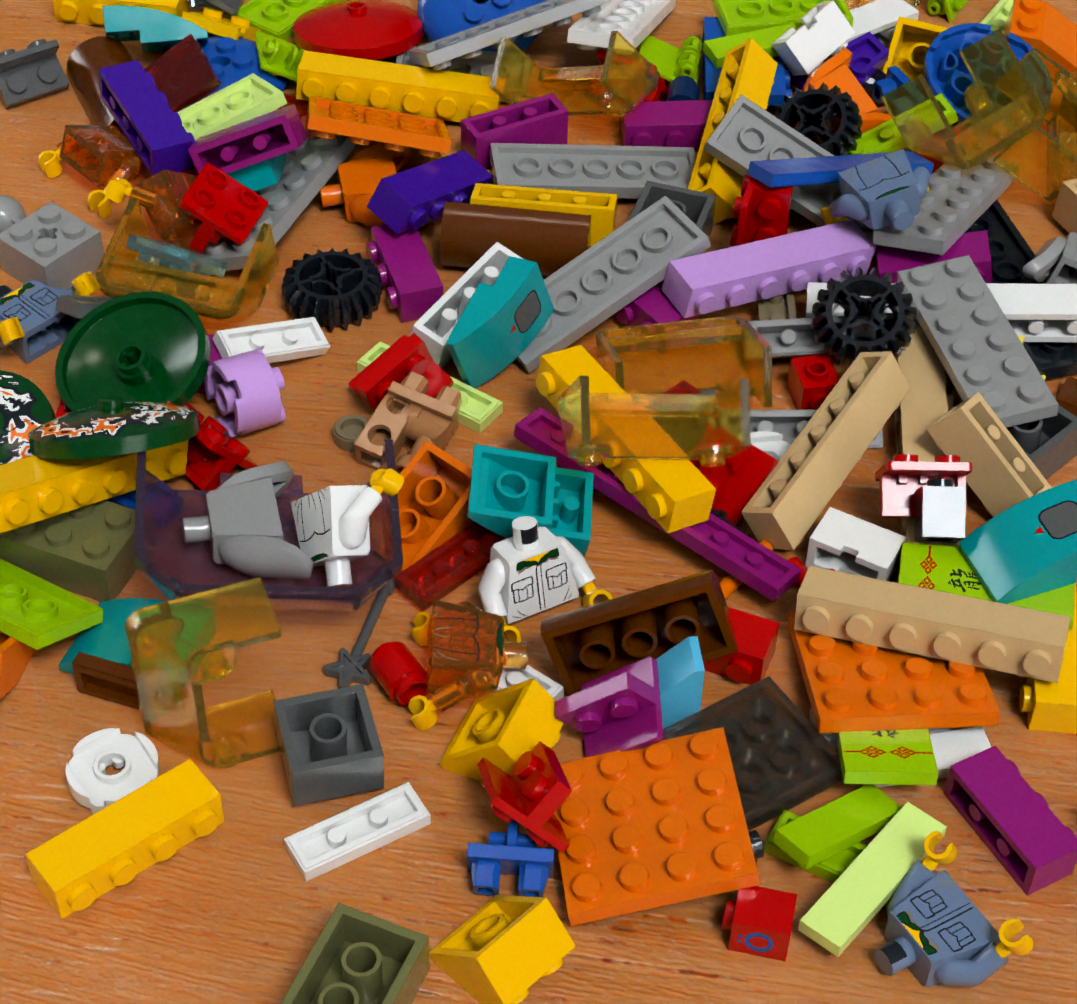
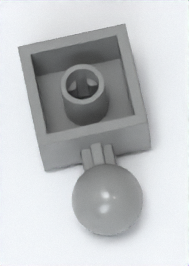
M0 195V262L2 271L23 284L30 280H37L49 287L69 289L73 286L71 282L79 275L89 271L94 274L106 266L101 232L53 202L48 203L26 217L24 208L16 199L7 195Z

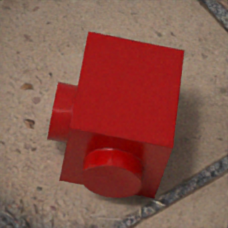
M820 354L791 358L787 388L796 410H817L839 381L829 355Z

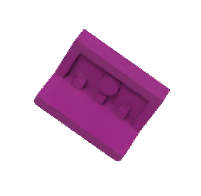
M647 657L582 685L581 691L555 701V717L574 727L577 731L584 733L585 758L617 750L641 749L663 739L658 665L655 659Z

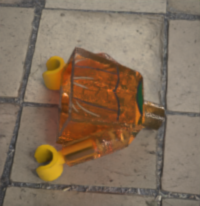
M65 125L63 140L57 145L58 149L56 151H44L38 158L41 170L46 172L48 178H54L61 174L62 166L60 160L62 159L95 186H104L105 188L110 180L124 178L129 182L135 180L139 176L142 167L140 157L123 131L116 126ZM94 190L88 195L90 211L93 212L98 207L99 217L105 218L112 211L110 200L104 196V190Z
M162 170L134 185V187H131V183L124 178L108 182L103 192L104 196L116 203H122L126 195L129 196L130 202L145 207L162 240L179 241L183 252L189 257L200 254L191 248L189 244L203 221L179 206L181 199L196 179L195 175Z
M434 600L431 616L427 612L417 613L413 620L416 627L412 628L410 632L417 645L427 646L426 693H431L429 700L421 695L410 699L408 708L413 714L411 722L420 731L428 730L437 721L436 710L444 712L464 700L484 692H493L498 688L503 668L526 669L529 652L528 644L504 641V619L500 615L485 612L468 601L452 604Z

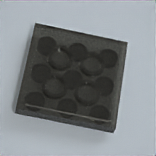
M770 676L663 729L662 740L724 727L748 831L782 814L784 809L788 811L843 781L839 753L821 733L819 734L818 729Z

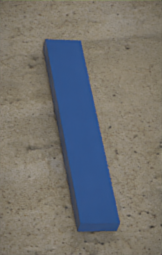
M905 151L912 171L917 167H925L930 175L932 174L934 163L912 151ZM893 152L750 161L748 174L770 188L839 183L838 172Z

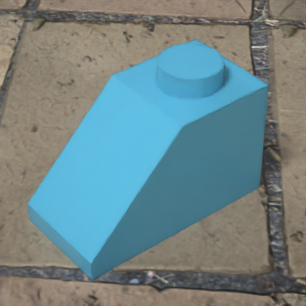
M690 636L655 659L658 665L663 730L696 728L699 725L705 669L698 636Z

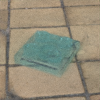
M131 233L126 244V248L139 252L138 260L157 266L169 267L170 271L189 277L194 276L204 280H208L210 274L224 277L228 265L227 262L165 241Z

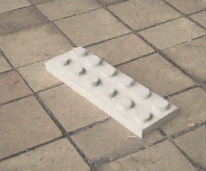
M611 0V2L601 5V11L582 16L568 29L567 42L575 43L577 48L583 50H595L597 47L609 48V52L612 54L627 55L629 52H633L676 7V0Z

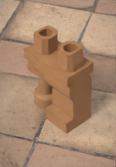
M413 371L409 372L401 383L393 381L388 388V394L382 399L354 443L357 463L374 470L392 468L400 474L426 440L440 449H444L448 445L451 436H454L458 429V412L462 403L460 391L445 386L441 388L435 399L426 395L429 389V381L424 376ZM406 438L415 441L410 454L400 455L397 461H395Z

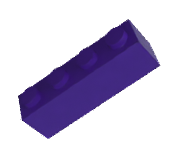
M138 60L100 68V98L153 179L193 169V160L188 149L195 142L194 136L191 132H186L182 126L179 114L173 112L169 107L165 93L159 92L155 86L152 74L150 72L146 73Z
M463 150L382 178L367 208L398 235L411 229L417 230L422 225L431 221L437 222L441 220L445 201L470 204L475 183L490 184L494 176Z

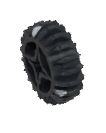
M824 82L819 89H815L809 83L807 91L802 92L796 88L795 97L790 98L784 95L785 106H776V118L792 128L800 121L799 126L795 130L834 156L848 155L847 151H856V140L862 139L860 128L862 127L863 120L861 115H859V107L857 103L852 101L851 96L847 92L842 93L837 85L829 90ZM841 120L839 129L832 136V131L837 127L836 123Z
M333 247L329 252H322L317 249L314 255L304 253L303 260H293L292 267L286 269L281 286L286 311L291 313L293 320L315 317L320 328L328 327L331 332L335 327H342L347 330L349 324L360 326L362 319H371L372 312L378 310L382 295L380 274L378 273V268L372 266L371 259H362L361 253L351 255L348 249H344L342 252H335Z
M858 267L855 270V276L851 277L843 270L840 273V282L830 278L827 282L828 290L820 289L818 292L817 300L819 302L813 304L812 313L815 317L812 318L811 326L814 330H818L815 334L816 342L825 343L824 353L829 355L837 352L836 362L838 364L848 358L851 359V365L860 352L892 351L894 357L898 359L902 353L901 347L907 348L911 344L912 338L910 334L915 333L917 326L913 321L917 316V309L910 306L913 302L912 294H902L905 287L903 281L891 285L892 275L890 272L884 275L883 278L877 277L878 271L875 267L870 271V275H863L862 269ZM860 296H869L871 298H862ZM839 305L844 309V315L847 317L844 321V326L840 330L835 325L832 317L833 312ZM888 307L892 311L896 322L890 332L884 327L885 322L881 319L884 315V310ZM862 316L864 321L857 320V317ZM864 316H868L869 318L871 317V320L866 321ZM863 338L869 341H858L856 339Z

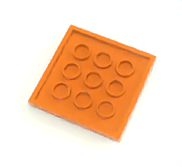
M309 96L307 129L314 130V136L334 139L335 134L349 136V142L360 145H370V140L384 143V148L394 151H405V146L418 148L419 154L439 158L440 153L449 154L451 138L443 119Z
M796 611L789 612L788 628L819 734L998 726L1000 710L983 668L794 630Z
M724 727L662 740L641 749L617 750L560 763L572 789L571 794L554 812L570 844L564 853L558 850L567 914L571 926L761 885Z

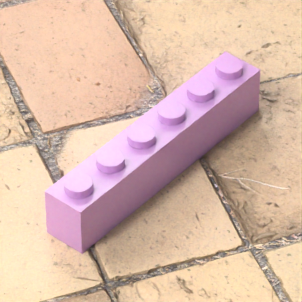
M847 220L669 261L662 291L684 318L707 314L729 307L807 289L808 282L827 283L830 278L840 281V273L843 270L851 277H854L855 270L860 267L863 275H865L869 269L876 245L873 244L853 220Z

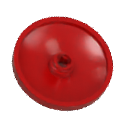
M347 0L325 4L303 13L296 19L293 26L295 44L299 49L369 60L383 59L406 52L416 46L423 37V25L417 11L399 3L382 0Z

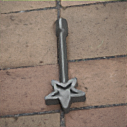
M386 569L377 586L379 592L351 654L345 648H341L339 661L323 666L325 676L338 679V688L349 687L353 682L367 686L371 684L370 675L365 671L369 666L371 656L369 653L363 654L388 596L393 594L399 581L400 575L393 569Z

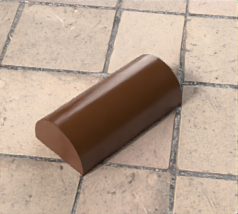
M101 36L90 38L79 44L70 54L66 70L70 84L105 151L119 148L114 146L123 147L124 145L131 144L127 137L119 131L121 128L100 98L99 69L134 60L120 41L111 37Z
M445 201L440 238L442 266L471 268L498 242L521 258L537 262L541 275L550 276L591 247V215Z
M712 569L546 618L541 621L540 626L541 636L568 696L581 691L583 684L644 658L651 657L657 659L690 636H698L703 662L738 652L736 636L727 603L717 576Z

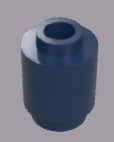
M678 76L669 83L665 101L699 100V86L689 76Z

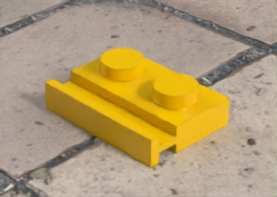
M204 7L203 12L183 11L182 13L183 19L196 24L208 33L229 37L234 40L242 37L256 41L255 30L261 32L260 28L250 26L251 20L239 16H231V20L223 18L222 11Z

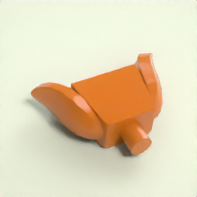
M843 46L838 53L819 65L810 74L802 92L807 91L809 83L815 89H819L823 82L828 86L829 90L837 85L842 93L847 92L851 96L852 101L857 103L860 110L859 115H861L863 120L860 129L864 133L892 119L894 116L878 112V107L849 69L853 53ZM841 120L836 123L837 127L832 131V136L839 129ZM800 121L797 122L794 129H796L799 126Z
M380 143L360 150L348 162L342 163L337 167L339 184L322 187L320 190L322 206L329 207L343 204L346 220L351 223L360 222L370 228L385 224L367 208V205L381 179L397 174V171L406 163L410 156V148L405 146V151H394L384 148V143Z

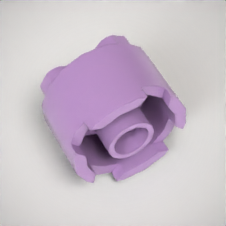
M260 348L211 362V366H208L204 378L206 396L208 400L215 398L221 416L214 419L227 429L225 435L229 438L276 425L286 420L285 410L280 398V390H283L285 387L282 373L278 367L271 368Z

